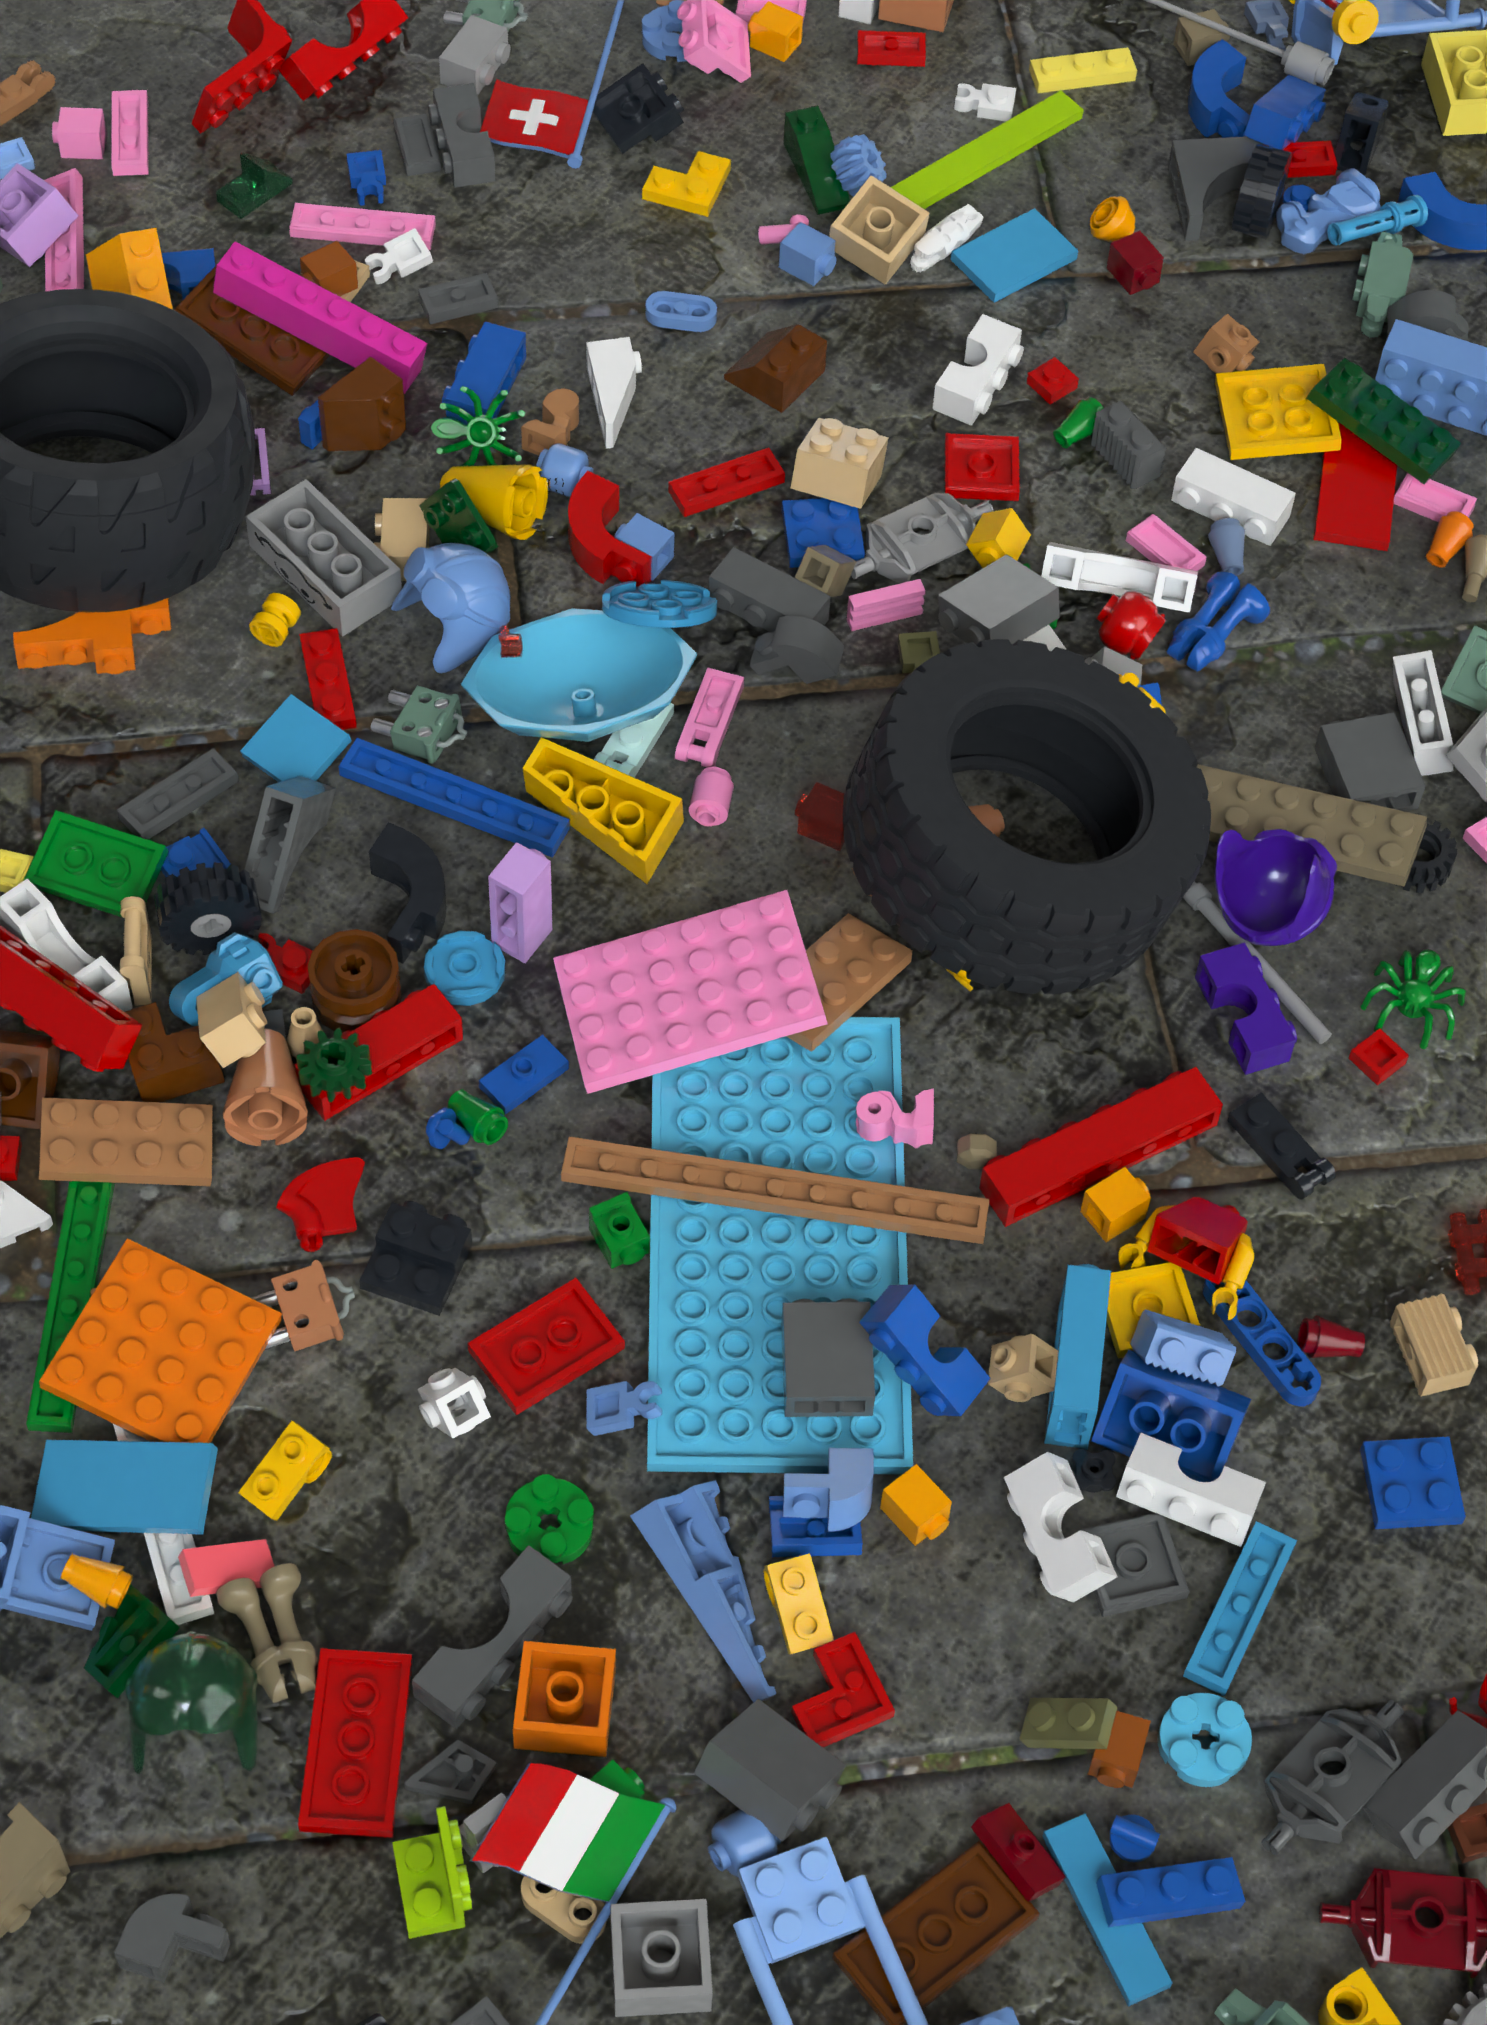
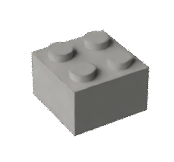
M707 1899L610 1904L615 2017L711 2012L713 1992Z

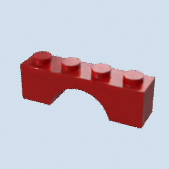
M362 0L347 13L351 27V37L348 46L341 48L330 47L313 38L284 61L278 70L303 102L312 94L319 99L333 87L330 80L335 76L343 80L357 68L353 63L354 61L361 58L363 62H366L380 50L376 45L383 39L388 44L403 32L399 26L409 17L396 0Z

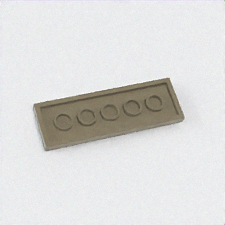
M1198 764L1197 768L1202 770L1209 793L1208 801L1211 807L1209 841L1218 843L1220 835L1228 830L1237 831L1245 840H1253L1259 832L1266 830H1287L1295 835L1304 838L1310 837L1320 842L1337 864L1336 871L1405 887L1427 827L1426 816Z

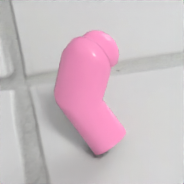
M794 215L790 219V224L760 226L758 231L759 241L761 244L780 243L799 222L809 225V220L804 215Z

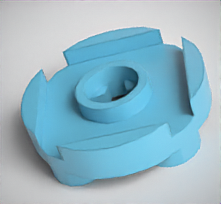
M1194 1693L1175 1699L1170 1709L1164 1715L1158 1732V1748L1164 1762L1167 1763L1168 1761L1171 1768L1177 1771V1776L1183 1781L1200 1787L1219 1786L1229 1781L1230 1777L1237 1774L1246 1764L1252 1746L1251 1729L1244 1717L1242 1707L1235 1701L1226 1700L1221 1696L1210 1693ZM1200 1730H1206L1210 1732V1735L1215 1736L1217 1742H1211L1209 1749H1202L1200 1741L1194 1740L1192 1734H1199Z

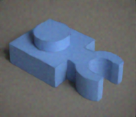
M627 1381L587 1389V1430L593 1436L634 1428V1416L642 1415L647 1419L661 1416L662 1409L656 1403L646 1404L650 1397L662 1394V1389L653 1381L643 1382L635 1389Z

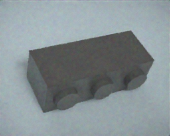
M735 547L731 549L709 576L710 597L718 600L717 607L732 612L755 627H761L769 632H773L776 630L779 617L783 616L806 617L822 625H825L829 620L830 595Z
M1457 1710L1363 1806L1378 1834L1414 1860L1428 1847L1433 1845L1438 1837L1461 1814L1466 1812L1471 1803L1487 1788V1729Z

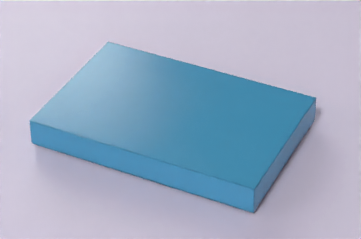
M1034 208L953 250L951 261L995 303L1077 260L1078 250Z

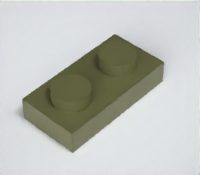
M1030 1698L1019 1740L1028 1748L1107 1749L1117 1706L1109 1698Z

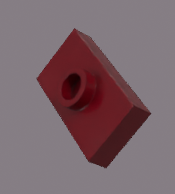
M1010 1803L977 1818L971 1826L1027 1902L1058 1887L1066 1878Z

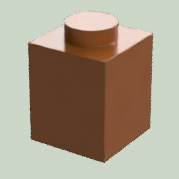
M338 241L300 257V276L339 297L358 288L356 262Z
M1116 1711L1107 1749H1094L1088 1775L1097 1777L1100 1783L1109 1787L1121 1788L1127 1786L1132 1788L1139 1770L1151 1721Z

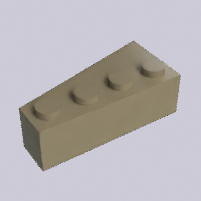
M20 1802L7 1815L13 1820V1823L0 1836V1939L8 1931L13 1933L21 1928L30 1917V1910L44 1897L48 1899L54 1896L64 1886L67 1880L66 1876L70 1873L59 1840Z

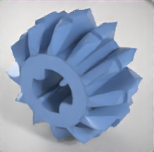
M864 134L853 137L849 136L841 140L839 144L834 146V151L830 153L831 159L834 162L831 168L836 172V179L841 182L842 189L844 191L848 190L849 194L853 197L870 175L881 182L886 178V172L883 169L886 163L881 159V152H878L875 142L873 140L869 141L868 137Z

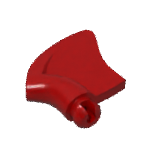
M352 1157L320 1164L297 1176L283 1191L276 1209L292 1219L297 1239L300 1240V1247L304 1251H318L323 1246L322 1237L345 1234L357 1230L353 1199L363 1174L365 1163L363 1159Z

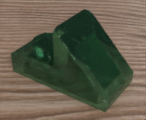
M245 153L240 154L242 174L216 191L217 202L240 219H243L293 184L290 176L268 160Z

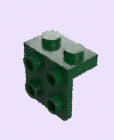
M458 479L449 481L419 505L424 514L425 521L434 529L442 544H467L479 548L487 554L498 547L493 534Z

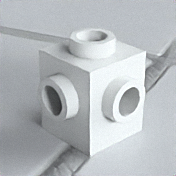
M457 1368L443 1369L434 1373L428 1379L429 1383L418 1388L424 1402L419 1405L424 1420L430 1428L437 1427L451 1438L472 1430L477 1424L491 1417L483 1401L486 1398L485 1392L478 1379L474 1375H466Z

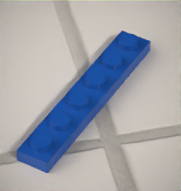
M359 738L355 739L339 765V775L513 843L517 842L526 848L536 849L552 858L570 829V819Z

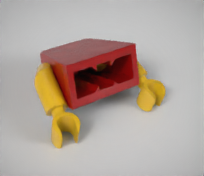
M1192 1197L1177 1205L1158 1207L1135 1236L1138 1241L1135 1244L1129 1243L1120 1248L1118 1252L1120 1268L1123 1269L1132 1260L1134 1261L1131 1269L1146 1267L1144 1253L1147 1250L1219 1285L1223 1281L1225 1287L1219 1288L1213 1293L1211 1312L1214 1315L1218 1304L1228 1303L1230 1305L1228 1320H1231L1237 1313L1238 1296L1236 1291L1243 1288L1254 1261L1252 1241L1245 1234L1248 1221L1245 1217L1240 1216L1235 1207L1231 1205H1223L1221 1207L1201 1197Z

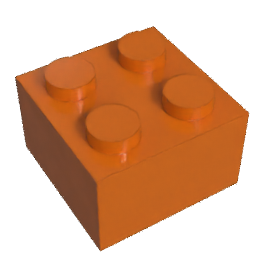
M524 1641L513 1723L514 1749L606 1757L616 1673V1649Z

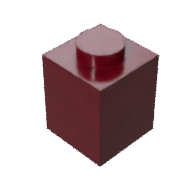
M1139 230L1111 242L1107 269L1129 295H1132L1143 289H1150L1159 283L1164 257Z

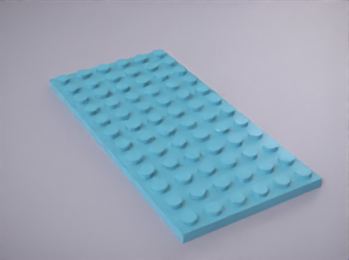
M850 1017L812 1052L785 1036L652 1075L651 1149L905 1186L904 1143L895 1144L891 1136L876 1142L865 1140L858 1134L855 1125L857 1102L862 1096L871 1092H891L903 1111L900 1018ZM651 1195L648 1381L655 1382L662 1389V1394L650 1397L648 1404L656 1403L662 1409V1415L654 1419H648L647 1472L828 1474L829 1448L873 1449L874 1474L902 1475L912 1468L911 1385L897 1376L894 1371V1364L885 1353L873 1346L875 1381L873 1416L785 1417L781 1331L783 1303H792L798 1299H810L815 1302H836L840 1299L851 1298L859 1302H870L872 1307L889 1285H908L906 1233Z

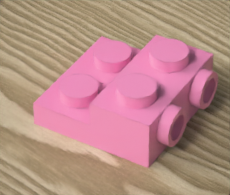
M715 0L684 1L677 12V17L682 20L683 32L679 37V45L684 48V59L707 74L719 68L724 74L733 77L740 83L750 78L748 23Z

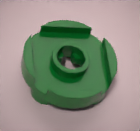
M548 1474L537 1476L533 1482L527 1483L518 1489L508 1502L505 1514V1529L509 1544L518 1556L529 1545L553 1563L562 1561L563 1565L572 1562L587 1549L593 1537L594 1509L586 1494L573 1483L563 1479H556ZM545 1514H555L558 1516L557 1522L560 1526L557 1529L549 1526L546 1530L540 1528L542 1524L540 1517Z

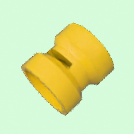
M271 593L262 604V612L256 613L249 624L250 631L260 642L271 647H279L289 634L288 628L293 627L300 618L301 610L286 595Z

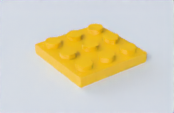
M1324 364L1216 373L1215 386L1230 460L1341 450L1342 439L1337 420L1307 399L1312 388L1327 375Z

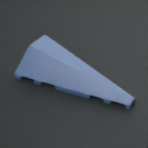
M716 1480L694 1485L677 1495L654 1500L630 1515V1517L753 1703L757 1699L763 1702L776 1695L775 1687L768 1685L762 1672L760 1663L766 1658L763 1646H755L750 1624L756 1619L739 1558L732 1556L726 1542L725 1533L730 1530L728 1518L720 1517L715 1497L720 1493V1489Z

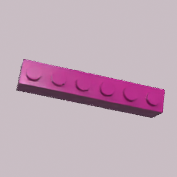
M237 242L232 244L217 264L213 293L354 368L371 356L403 379L404 394L421 372L427 343Z

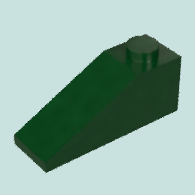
M818 105L785 112L783 144L817 215L843 210L850 202L848 191H844L841 182L836 179V172L831 168L834 162L831 159L830 153L834 151V143L830 129Z

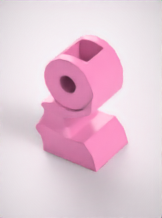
M934 1088L924 1090L915 1096V1106L912 1113H904L889 1091L871 1092L862 1096L856 1106L857 1118L855 1125L858 1134L865 1140L872 1142L881 1141L891 1136L895 1144L903 1142L913 1146L915 1149L921 1145L932 1144Z

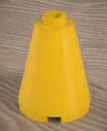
M529 464L454 466L442 476L440 481L441 488L449 481L458 479L485 523L513 539L526 540L535 533L537 529L531 527L536 518H543L548 500L547 479L540 477L539 472L542 471L540 467Z

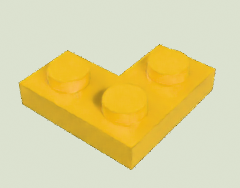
M698 151L687 174L653 166L642 188V199L708 217L731 170V160Z

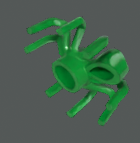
M462 386L460 391L467 394L473 401L475 417L455 405L448 403L440 404V409L459 415L468 424L466 425L453 417L437 419L432 424L431 429L438 438L455 440L467 436V439L461 442L438 447V454L455 452L473 445L470 458L461 466H473L480 449L483 450L488 465H497L489 447H493L516 461L522 460L520 453L497 442V439L505 440V437L499 435V432L506 431L505 428L498 427V425L524 417L525 411L519 410L492 419L498 405L507 397V390H501L492 400L485 415L482 413L480 398L473 390Z
M1430 949L1423 950L1416 957L1415 979L1412 980V956L1409 951L1405 950L1398 962L1399 966H1404L1405 982L1403 983L1391 964L1386 961H1380L1374 970V975H1380L1385 969L1398 990L1386 982L1377 984L1368 991L1361 1009L1365 1011L1374 995L1384 989L1398 998L1387 1002L1374 1026V1032L1382 1029L1387 1016L1394 1007H1397L1404 1016L1409 1018L1424 1016L1425 1026L1420 1048L1425 1050L1428 1046L1433 1026V1015L1428 1011L1431 1008L1446 1012L1448 1018L1446 1039L1451 1040L1455 1026L1453 1010L1449 1004L1435 1003L1434 1001L1458 994V1004L1463 1006L1466 990L1461 987H1453L1436 994L1433 992L1444 980L1448 983L1451 982L1454 967H1445L1434 981L1428 985L1427 983L1434 977L1440 967L1441 961L1440 955Z

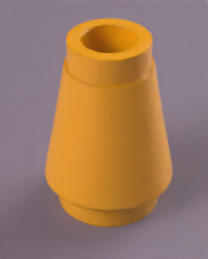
M72 1553L62 1571L60 1579L67 1581L68 1584L104 1609L107 1605L118 1609L129 1589L133 1575L124 1571L125 1566L83 1556L80 1557Z

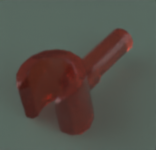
M501 626L500 634L498 635L499 642H501V658L522 657L523 641L521 634H510L508 626Z

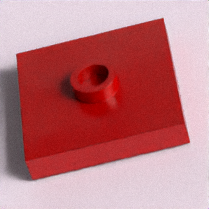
M946 433L944 493H949L957 499L1018 501L1020 494L1019 436Z

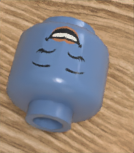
M560 443L552 445L549 449H543L536 465L542 470L539 472L540 477L547 479L548 490L567 497L571 496L574 487L587 470L593 473V468L589 467L588 455L585 452Z

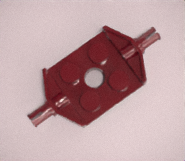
M1374 1868L1356 1901L1351 1900L1348 1906L1320 1903L1319 1923L1343 1924L1351 1928L1370 1968H1376L1378 1962L1468 1971L1470 1972V1978H1475L1487 1959V1889L1479 1879ZM1420 1907L1433 1909L1439 1916L1440 1925L1430 1929L1423 1927L1416 1919L1415 1910Z

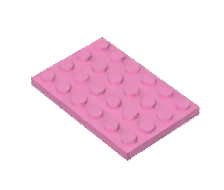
M787 890L553 958L587 1094L827 1024Z

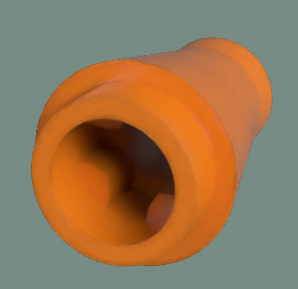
M1451 511L1446 516H1442L1439 519L1430 549L1426 554V559L1436 567H1445L1448 561L1465 545V541L1472 538L1473 522L1466 515L1457 511Z

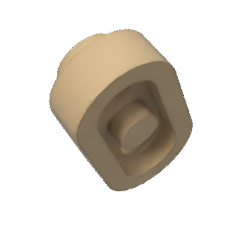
M524 1876L521 1882V1898L528 1911L569 1940L582 1944L605 1905L603 1901L564 1893L555 1889L548 1893H540L536 1889L539 1882ZM580 1908H586L592 1915L587 1920H578L574 1913ZM607 1921L605 1922L603 1928L601 1929L596 1939H598L604 1932Z

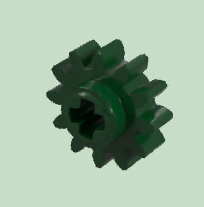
M337 1028L333 1033V1038H327L326 1034L320 1030L318 1031L317 1044L307 1040L303 1042L305 1054L297 1055V1066L300 1070L301 1085L310 1084L311 1096L315 1097L324 1090L327 1093L328 1101L332 1102L336 1097V1092H342L345 1098L351 1099L352 1086L359 1089L366 1088L365 1076L372 1074V1063L369 1060V1046H359L358 1034L354 1033L347 1039H343L341 1029Z

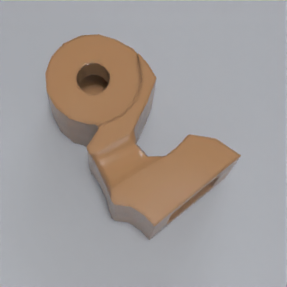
M557 389L545 397L542 403L543 422L535 419L521 426L522 450L540 456L543 449H549L556 443L568 444V441H570V431L574 430L579 423V397L572 390Z

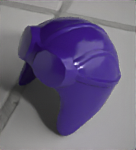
M1235 830L1225 831L1218 839L1214 874L1216 893L1223 918L1236 935L1255 945L1280 946L1296 942L1313 932L1327 916L1334 897V876L1337 864L1329 851L1316 839L1304 838L1287 830L1262 831L1253 840L1243 839L1242 835Z

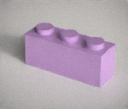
M516 842L488 876L491 940L503 952L526 963L552 931L551 861L540 851L528 849Z

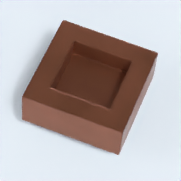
M1487 1803L1468 1808L1466 1812L1461 1814L1448 1827L1462 1863L1487 1856Z

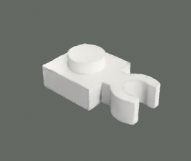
M983 83L982 90H977L969 84H958L954 110L959 112H968L972 109L978 110L977 117L1008 121L1012 118L1016 88Z
M415 228L384 243L386 253H374L365 258V264L369 265V270L375 267H382L379 271L373 273L376 284L388 281L391 274L395 271H398L401 278L433 263L431 253Z

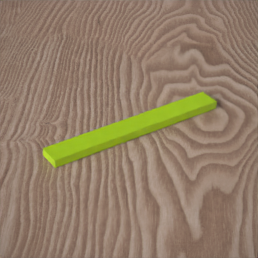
M1060 90L890 188L923 209H926L1079 121L1083 117L1084 109Z

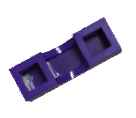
M1245 942L1200 955L1195 979L1211 1010L1222 1006H1236L1248 1014L1247 1017L1234 1020L1228 1041L1244 1074L1247 1075L1289 1062L1294 1045L1297 1043V1033L1292 1022L1285 1020L1280 1010V1002L1276 991L1273 988H1269L1265 982L1262 966L1257 956L1251 955Z

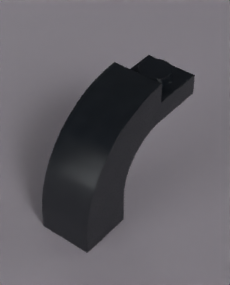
M388 822L369 850L370 868L372 875L397 885L410 898L387 935V941L396 952L398 962L404 964L411 951L416 952L420 948L425 935L437 940L442 931L446 917L445 881L441 864L433 850L415 834Z

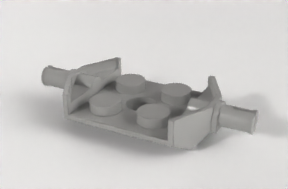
M933 493L867 524L866 557L856 562L851 573L852 578L857 579L870 571H877L878 574L899 584L909 582L911 575L968 549L966 543L976 527L975 523L980 520L983 513L993 512L991 503L989 504V501L985 500L969 508L967 504L962 505L949 493ZM919 527L921 529H929L931 532L921 535L915 533L913 529Z

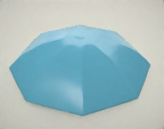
M571 608L492 636L470 668L461 686L499 726L519 736L589 742L657 716L671 703L697 657V653L671 628L637 626L614 620L608 617L603 610Z

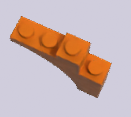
M169 598L129 610L77 612L66 619L45 627L13 632L18 669L68 664L80 665L95 662L97 674H120L124 671L136 670L133 634L155 635L161 631L171 630Z

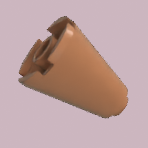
M265 1029L266 1043L255 1054L247 1058L241 1057L238 1060L223 1108V1119L227 1133L234 1139L252 1146H261V1140H275V1145L288 1143L299 1137L307 1125L308 1110L286 1039L282 1034L271 1029Z

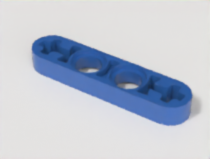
M1205 1279L1203 1295L1211 1306L1213 1293L1217 1290L1215 1288L1216 1283ZM1246 1280L1243 1288L1236 1291L1238 1306L1235 1317L1228 1320L1230 1308L1228 1303L1218 1304L1215 1312L1286 1402L1302 1407L1311 1404L1316 1399L1321 1386V1376L1318 1370ZM1243 1310H1250L1258 1315L1260 1323L1254 1327H1247L1239 1322L1237 1314ZM1268 1343L1279 1344L1284 1348L1286 1356L1279 1360L1268 1358L1263 1352V1346ZM1291 1363H1294L1292 1371H1290L1288 1367ZM1294 1378L1298 1382L1306 1380L1309 1383L1307 1389L1305 1390L1301 1386L1294 1388L1292 1386Z

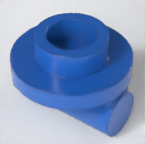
M443 1107L429 1118L426 1134L432 1147L443 1149L449 1144L450 1140L458 1145H465L470 1140L468 1131L456 1124V1113L453 1109Z
M1116 1815L1110 1830L1109 1840L1111 1848L1121 1859L1129 1862H1140L1147 1859L1153 1853L1160 1833L1156 1832L1153 1825L1144 1817L1139 1815L1120 1817Z

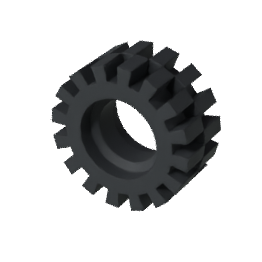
M1435 820L1433 825L1427 824L1419 846L1420 849L1427 851L1433 857V860L1428 862L1414 860L1403 890L1410 891L1412 885L1416 886V893H1423L1425 886H1427L1431 892L1436 890L1438 884L1442 886L1446 883L1447 877L1449 878L1457 856V849H1455L1457 842L1455 838L1449 839L1451 831L1448 828L1442 831L1439 830L1440 822Z

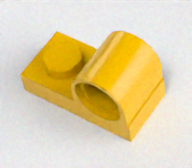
M1363 1967L1336 1984L1328 1992L1318 2012L1320 2025H1402ZM1337 2003L1348 2005L1354 2011L1356 2019L1345 2020L1336 2013L1334 2005Z

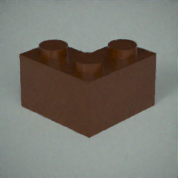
M156 1002L125 1011V1013L142 1024V1028L128 1058L143 1102L160 1103L225 1082L220 1063L200 1039L199 1025L167 1035Z

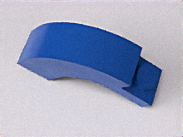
M1223 39L1206 49L1195 63L1188 95V111L1192 122L1206 138L1216 132L1222 138L1246 137L1244 133L1250 115L1231 101L1225 94L1242 83L1246 57Z
M1436 172L1403 179L1397 203L1405 201L1411 195H1419L1424 199L1428 208L1427 221L1422 226L1414 227L1417 231L1431 240L1449 247L1464 250H1487V204H1471L1457 199L1446 190ZM1417 209L1411 210L1412 214L1416 213Z

